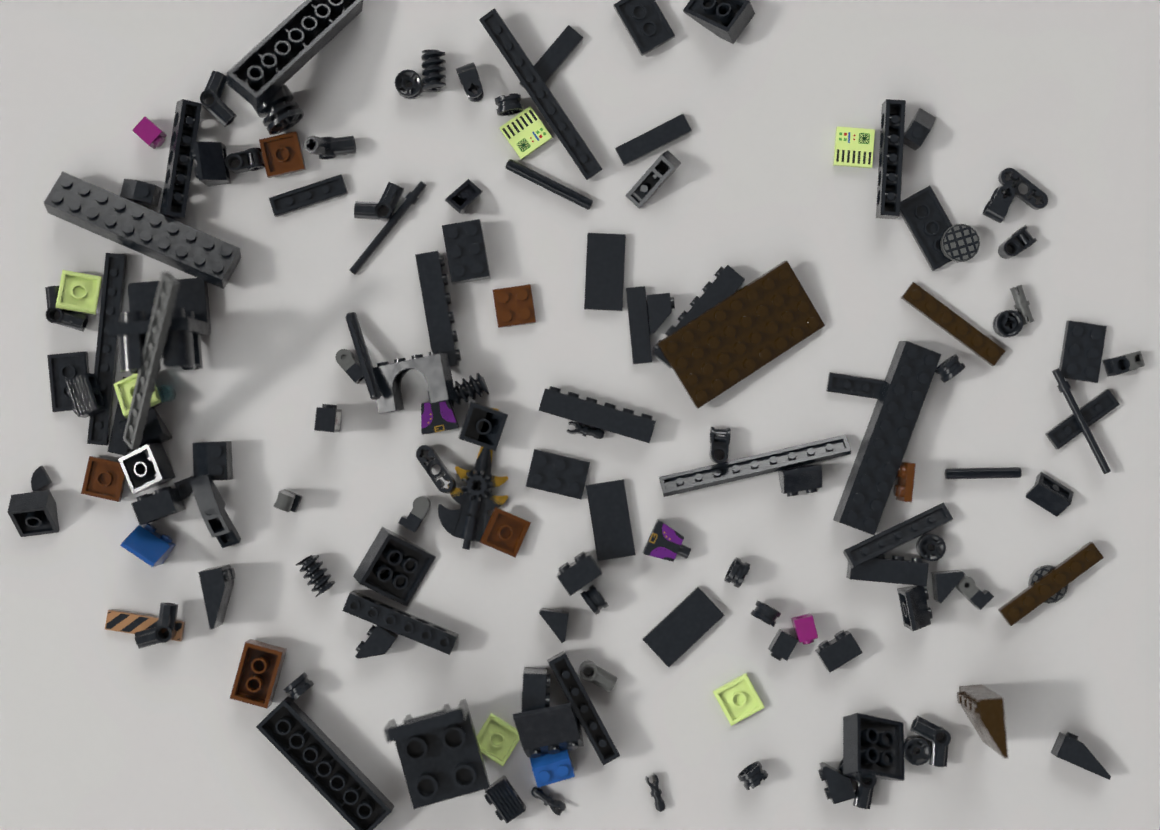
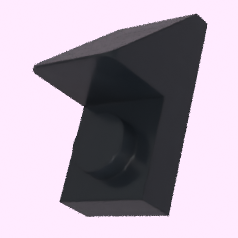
M468 179L450 194L445 201L457 212L464 214L469 205L483 191Z

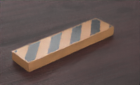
M108 610L105 629L135 634V632L158 626L159 617ZM176 620L177 634L171 640L182 641L184 621ZM163 628L162 634L165 637H169V630Z

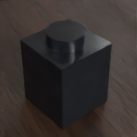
M779 629L768 647L772 652L771 656L779 661L782 658L787 661L798 640Z

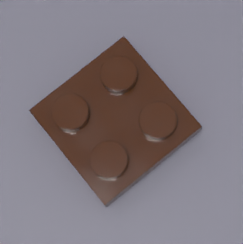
M296 131L259 139L268 178L306 170Z
M531 284L493 290L498 328L536 323Z
M89 456L81 494L121 502L126 477L120 462Z
M901 462L896 476L898 477V483L894 486L896 500L912 502L916 463Z
M495 507L480 543L516 558L531 522Z

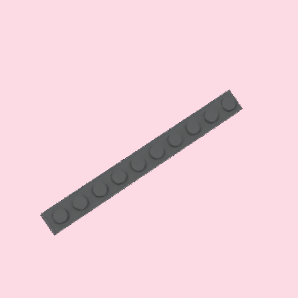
M162 272L143 350L142 368L138 372L123 440L131 450L139 449L143 439V431L147 422L148 410L151 406L150 402L154 392V385L158 376L164 344L167 340L168 328L171 324V315L175 307L176 295L179 290V282L170 272Z

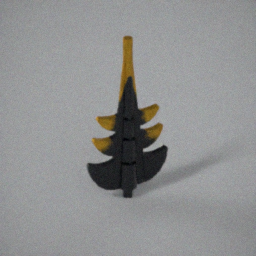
M481 446L473 470H477L478 476L484 470L485 474L482 478H485L487 475L491 476L486 482H493L494 485L487 486L488 489L504 484L508 480L507 476L499 477L491 474L493 450ZM458 466L455 467V470L461 479H470L466 475L467 472H469L472 475V477L474 476L473 470H464ZM477 480L474 481V487H472L473 490H481L480 485L482 484V482H477ZM456 487L450 495L461 505V508L451 510L439 504L438 517L448 533L454 537L464 539L462 549L470 550L471 541L480 542L490 520L487 511L503 505L508 499V495L496 496L485 491L488 499L480 495L481 502H477V496L475 495L474 500L470 501L471 493L466 497L463 495L468 489L463 490Z

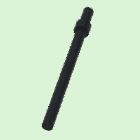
M420 181L415 189L407 194L403 204L349 271L354 275L359 271L408 208L417 202V197L425 189L426 184Z
M1059 368L1053 370L1052 373L1058 383L1057 387L1060 393H1063L1103 474L1111 472L1070 391V384L1068 381H1065Z

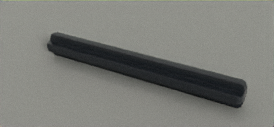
M509 159L506 163L507 170L587 210L591 208L593 200L512 159Z
M355 312L347 313L345 318L370 398L372 400L379 399L382 394Z

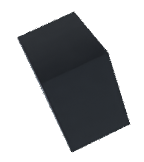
M960 570L931 572L934 600L942 603L966 574Z
M546 608L540 609L539 614L561 643H563L566 638L569 612Z

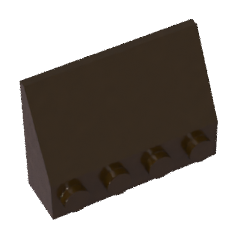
M982 684L959 686L957 701L981 740L1003 758H1008L1003 697Z

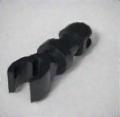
M573 421L568 423L576 428L574 431L568 429L567 432L569 434H583L585 437L589 435L596 439L604 437L602 429L588 428L589 426L587 425L583 427Z
M653 773L655 777L653 783L649 782V777L646 776L645 779L646 783L650 786L651 797H654L656 810L662 812L665 810V803L661 797L662 791L658 788V777Z
M533 787L531 790L532 796L542 800L545 806L549 805L552 811L560 816L566 805L562 801L552 799L553 796L545 794L541 788Z

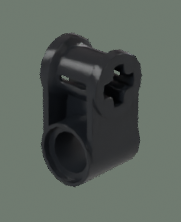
M474 62L456 68L468 99L472 102L480 101L484 93ZM473 88L476 89V91H477L476 94H473V92H472V89H473Z
M250 148L245 151L231 153L225 159L227 168L235 174L265 168L261 161V148ZM233 160H240L238 167H231Z
M1008 184L996 188L986 204L982 215L1001 223L1015 197V189ZM1005 190V195H1007V197L1003 198L1004 194L1001 193V191Z
M1024 225L1000 244L998 254L1003 259L1012 258L1034 244L1037 239L1030 235L1027 231V226ZM1007 245L1012 247V254L1007 252Z
M712 426L710 428L709 456L714 463H723L728 458L730 428L715 429ZM715 450L723 451L724 457L722 460L715 459Z

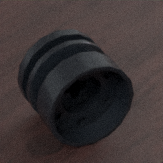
M287 85L279 88L258 109L253 107L258 116L264 118L263 124L267 127L266 129L270 135L288 130L304 116L303 111L299 109L298 103L292 102L294 97Z

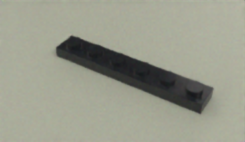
M943 502L845 549L843 553L853 569L951 522L953 517Z

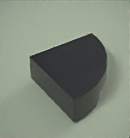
M43 466L38 467L32 475L31 488L33 492L52 483Z
M194 476L174 483L181 501L188 498L189 494L193 492L190 481Z

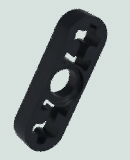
M1006 168L999 173L998 180L1002 185L1008 184L1012 186L1014 184L1013 181L1020 180L1013 187L1015 195L1032 209L1039 210L1047 205L1048 196L1015 169ZM1010 173L1012 180L1006 181L1004 174ZM1020 184L1027 185L1028 192L1026 194L1019 192L1018 187ZM1032 191H1034V193L1032 194V196H1034L1035 198H1037V197L1040 196V197H1041V200H1040L1041 203L1038 204V205H1036V204H1035L1036 199L1033 198V197H1030V198L1028 199L1027 196H1029V195L1032 193Z
M427 445L420 446L416 451L418 461L440 492L452 493L456 488L455 479L432 447ZM424 450L429 451L427 455L433 461H429L427 458L422 457L424 455ZM435 464H439L441 468L437 475L432 473V467ZM443 477L445 481H450V483L448 484L449 488H443L445 483L443 482V480L438 478Z

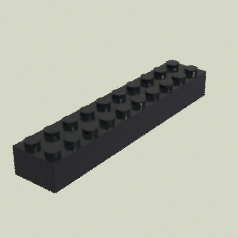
M65 172L61 173L44 201L46 210L51 215L222 289L226 287L241 259L240 248Z
M899 341L834 515V521L875 535L941 354L909 341Z

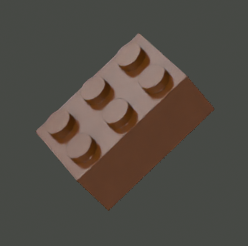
M252 639L246 641L230 699L266 709L270 707L287 649Z

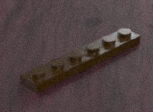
M912 282L902 295L901 299L991 366H995L1005 352L1003 348L916 283Z
M1093 542L1087 543L999 608L998 611L1008 625H1014L1104 557Z

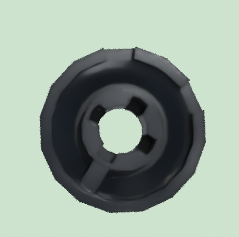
M409 69L398 73L395 78V87L405 99H415V97L421 94L423 83L418 73ZM408 81H411L412 86L409 88L406 87L405 85L408 83Z
M514 93L509 94V96L502 95L495 98V104L498 105V109H496L497 115L508 116L522 112L523 105L520 104L521 95Z
M1013 310L1002 311L993 320L995 333L1004 338L1017 335L1023 328L1021 315ZM1007 320L1011 323L1010 327L1004 325Z
M956 354L936 368L935 372L940 374L943 383L955 377L966 367L963 363L959 362V357Z
M929 533L922 535L917 540L916 551L925 560L937 561L945 554L946 545L941 537ZM932 544L934 550H928V545Z
M736 557L730 565L724 581L727 583L732 582L735 587L739 588L744 581V577L748 574L750 564L747 562L743 563L741 559Z
M593 584L589 587V590L580 593L596 615L600 613L602 608L609 606Z
M757 600L756 608L750 614L774 627L776 624L775 620L780 617L781 613Z
M305 672L283 689L291 695L292 701L314 685L312 680H308V675Z
M909 736L904 742L905 759L912 765L919 766L925 764L931 756L929 744L919 736ZM918 747L920 750L914 754L913 749Z
M756 761L744 768L737 777L741 782H744L746 790H750L749 787L753 789L760 785L762 779L765 780L768 777V773L762 770L761 763Z

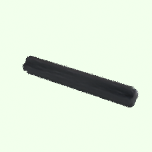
M1018 467L945 469V478H1020L1022 471Z

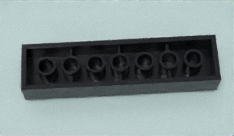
M306 0L227 72V85L258 109L362 12L363 0Z
M289 696L256 726L355 830H373L392 812L394 805Z

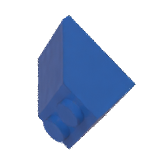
M147 523L138 525L120 546L151 567H155L165 562L175 544L172 543V538L165 534H159L153 525Z
M568 749L562 750L557 754L547 753L542 754L538 758L530 757L538 788L575 777V770Z

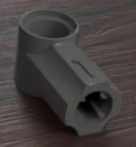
M586 660L580 665V675L584 680L592 682L607 692L613 689L618 679L616 676L598 667L590 660ZM586 667H592L594 669L592 674L586 675L583 673Z

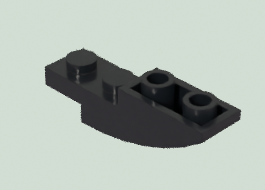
M206 474L191 479L190 482L195 500L212 538L216 537L222 548L240 543L241 537L224 509L226 504L210 475Z

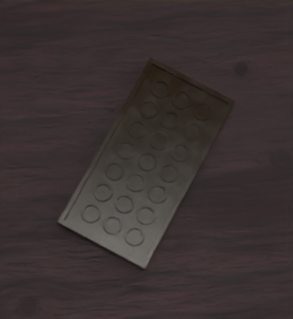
M785 260L661 340L657 345L698 409L824 327L825 324L788 261Z

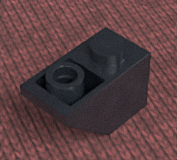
M372 625L367 632L369 637L366 642L361 641L356 648L358 653L355 657L361 659L386 654L398 635L378 625Z
M824 762L819 763L821 767L818 770L821 781H825L827 788H824L827 800L831 799L833 804L856 798L851 780L847 775H843V772Z

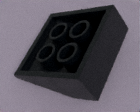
M382 527L353 577L359 584L408 606L436 556L402 536Z
M571 703L513 714L517 732L527 757L538 758L542 754H557L562 750L568 749L572 751L584 746L581 724Z
M860 713L844 716L843 775L858 778L904 781V723Z

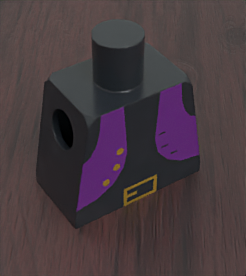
M429 396V402L421 403L422 435L459 428L450 400L431 403Z
M657 519L643 554L674 562L676 555L687 559L691 548L682 544L684 536Z

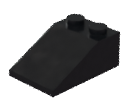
M690 0L683 9V12L719 38L732 44L735 43L755 15L753 7L748 0Z
M230 564L198 572L210 629H214L224 622L234 585L233 579H235L234 568H231Z

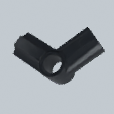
M212 71L205 90L200 95V102L207 111L226 127L234 121L237 115L220 99L227 84V76L218 71ZM213 97L215 100L212 104H206V98Z
M309 136L304 142V149L310 154L319 155V159H332L337 155L356 153V143L354 136L339 138Z
M388 182L379 203L355 201L354 218L389 221L394 215V210L404 189ZM383 207L389 208L386 216H380L379 212Z
M59 286L45 287L47 300L46 319L51 323L84 332L88 324V316L71 310L56 308ZM57 311L60 312V318L58 320H56L54 317V314Z
M160 603L158 626L135 632V642L139 649L167 642L176 636L178 604ZM163 628L169 630V637H165L162 634Z
M917 715L911 724L910 731L931 741L929 764L936 767H947L948 745L951 741V735L943 727L937 726ZM943 732V739L936 740L937 734Z
M843 759L837 768L841 772H843ZM848 776L857 782L856 798L853 800V806L870 809L873 789L877 779H871L869 782L864 783L862 778Z

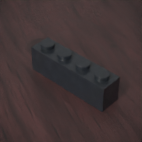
M882 554L853 569L848 562L846 578L927 586L929 563L923 562V558L918 557L904 560V556L892 555V559L885 558V555Z

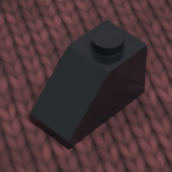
M919 108L904 132V144L915 151L920 148L931 131L936 117Z
M124 179L120 196L128 200L158 207L162 188L139 180Z
M670 293L646 296L650 334H654L671 314L672 309H675L674 297H670Z

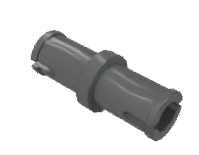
M1022 285L1010 288L1015 301L1014 308L1021 315L1023 325L1033 322L1034 319L1028 306L1030 302L1026 300Z

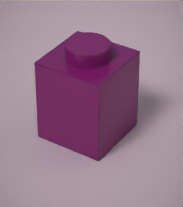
M146 116L132 130L153 149L160 147L167 136Z
M810 613L791 618L796 639L799 643L810 644L814 642V639L818 638L814 619Z

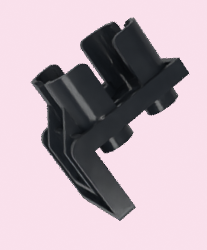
M199 278L176 279L179 282V290L171 315V324L166 336L167 340L162 352L163 364L168 368L181 367L183 370L203 369L200 336L210 335L211 333L208 285L206 281ZM160 281L128 284L129 311L120 313L121 322L107 323L108 336L118 338L120 372L130 371L131 374H138L139 369L142 368L143 350Z
M466 699L460 701L457 709L452 710L449 704H444L440 711L415 718L409 714L406 715L403 724L397 725L395 719H392L385 726L384 733L387 742L395 741L413 809L490 788V782Z

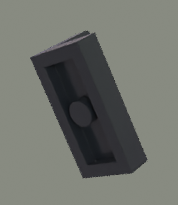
M1040 472L1036 477L1035 485L1026 493L1025 497L1051 514L1059 516L1071 505L1074 492L1043 472Z

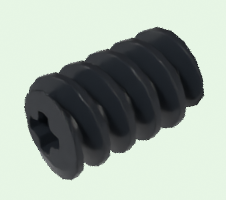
M423 50L421 59L425 62L422 63V68L424 69L422 71L424 76L422 83L426 85L422 86V90L426 92L442 91L441 87L446 86V83L441 82V79L446 78V75L441 74L446 68L440 66V64L446 63V60L440 59L441 56L445 55V52Z
M476 373V379H474L470 375L469 382L462 378L461 385L456 380L454 387L456 399L450 401L454 407V401L461 405L462 398L466 403L469 401V396L475 400L476 393L480 397H483V391L489 395L484 377Z
M310 555L295 565H303L299 571L307 572L303 578H310L307 585H315L311 591H318L319 593L315 596L317 597L332 588L335 581L328 582L331 574L324 575L327 568L320 569L323 561L316 562L319 555Z

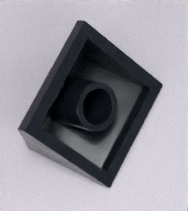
M154 407L148 410L143 439L139 448L150 443H163L172 439L171 433ZM127 419L118 422L122 436H124Z

